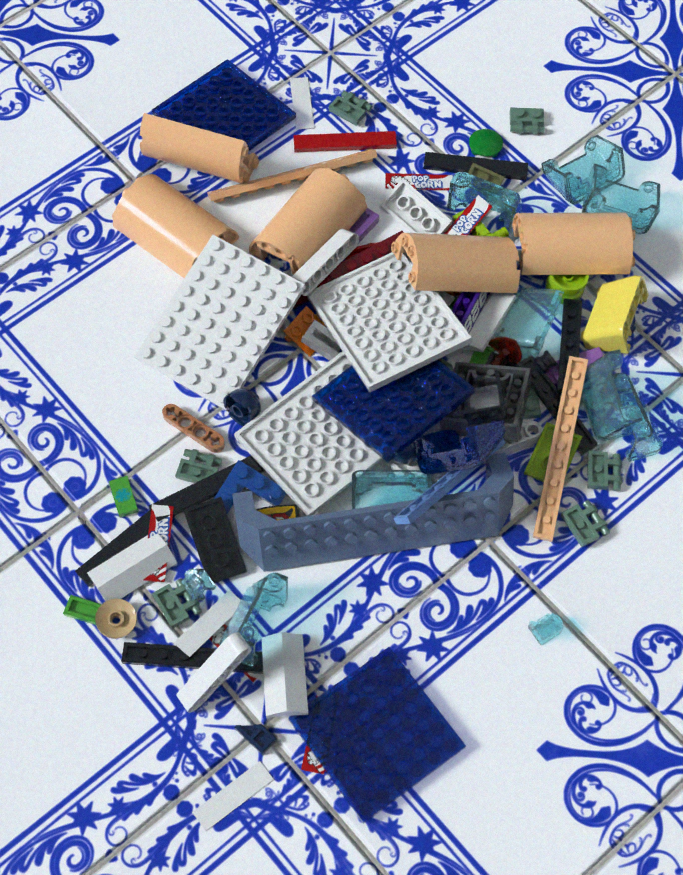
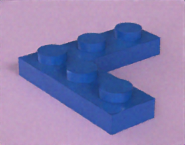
M238 460L214 499L222 498L226 513L228 514L234 504L232 494L240 493L244 488L252 491V493L273 506L280 505L287 493L277 483Z

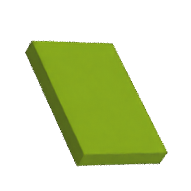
M546 422L524 471L525 475L544 482L555 425ZM575 433L573 435L566 473L582 439V436Z

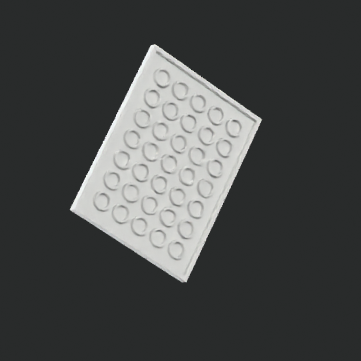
M212 235L134 355V358L223 410L228 411V406L226 409L224 407V397L235 389L243 388L306 286L302 282L221 238Z
M389 253L315 288L307 295L308 300L369 392L472 343V337L437 291L414 290L408 280L413 263L407 253L402 254L401 260H397L394 253Z
M342 351L235 432L234 437L307 516H310L388 455L386 452H389L387 447L399 433L404 435L407 433L405 429L410 426H415L420 430L426 425V421L389 383L369 392Z

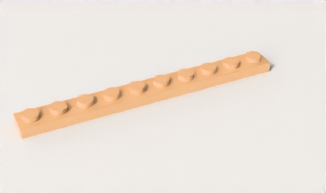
M369 149L255 179L244 184L240 183L207 192L210 201L217 203L224 201L225 197L237 198L244 192L248 194L258 192L257 189L259 188L271 189L274 188V184L281 183V185L291 183L293 179H297V181L305 180L308 175L319 168H330L333 171H338L342 166L347 168L357 165L356 163L361 161L369 163L373 161V158H377L376 150Z
M569 356L533 538L553 541L588 359Z

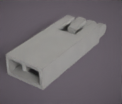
M314 320L301 340L302 343L329 361L336 357L341 349L328 328Z

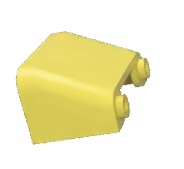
M634 275L607 282L598 288L597 298L585 330L581 334V341L584 342L585 349L600 347L601 351L629 353L631 345L627 344V339L632 334L630 327L638 304L646 302L649 296L643 276Z

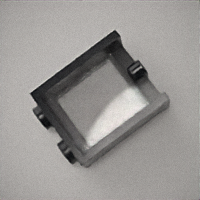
M499 370L495 371L496 381L485 383L484 376L479 375L476 377L477 385L466 386L465 378H460L468 426L507 419Z

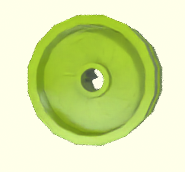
M548 275L545 291L549 298L560 304H563L564 298L579 300L583 296L589 275Z

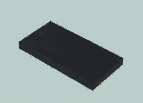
M218 497L183 509L208 584L212 585L246 573L247 569L222 498Z

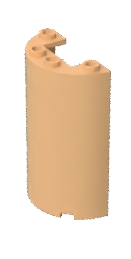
M143 114L140 127V136L143 139L140 142V150L144 156L242 184L248 182L253 170L258 168V156L252 152L248 154V145L243 140L150 114Z
M330 168L316 169L251 242L249 253L261 260H265L268 256L267 252L289 262L292 274L294 275L338 230L345 229L349 231L368 208L365 201L366 198L349 181L346 175L339 174Z
M154 174L138 177L129 188L124 189L122 197L112 214L114 228L183 278L186 277L212 235L230 244L235 243L239 239V235L235 230Z
M625 212L516 213L513 218L514 237H520L522 248L519 260L521 275L630 274L631 267L635 265L633 241L636 234L635 230H632V218Z
M402 233L392 243L391 250L397 260H401L402 254L407 253L413 263L408 280L414 290L517 293L520 270H517L516 262L519 261V255L514 242L508 237Z

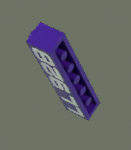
M461 292L451 310L468 333H470L490 292Z

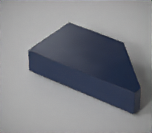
M262 724L236 725L234 727L262 756L277 741V738Z

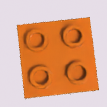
M306 306L283 332L286 335L284 337L286 341H294L310 357L315 351L301 342L302 337L314 320L325 327L326 325Z

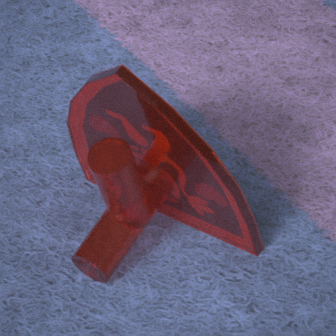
M498 336L492 338L488 343L499 353L491 365H500L506 357H509L510 362L516 364L521 362L522 352L516 340Z

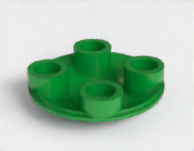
M480 129L470 136L469 146L473 155L497 157L503 147V140L494 130Z

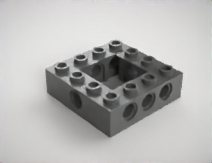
M456 362L440 416L442 434L484 439L503 437L504 441L518 442L532 385L531 369ZM499 370L503 395H506L504 403L507 419L468 426L460 378H465L466 386L477 385L476 377L479 375L484 376L485 383L496 381L495 371ZM498 391L484 392V394L498 395Z

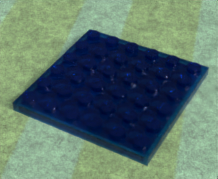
M228 59L152 109L154 116L243 140L247 143L249 151L296 118V112Z
M435 360L369 392L351 365L312 395L315 403L388 463L475 393V388L440 361Z
M390 647L308 704V715H294L288 718V721L363 824L466 748L458 734Z

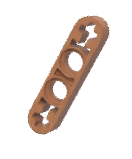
M175 404L164 406L162 414L166 422L213 453H219L224 449L225 442L221 434ZM173 411H174L175 416H174L173 414H170V415L168 416V412H173ZM183 420H190L191 424L188 427H183L181 422ZM203 429L206 431V434L203 437H198L196 432ZM212 441H214V442L219 441V444H220V445L215 444V445L213 446Z

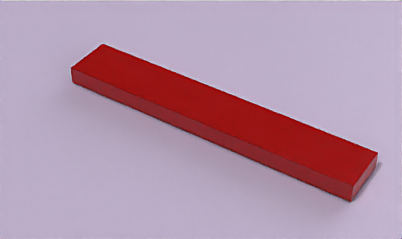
M396 131L293 135L294 152L397 148Z

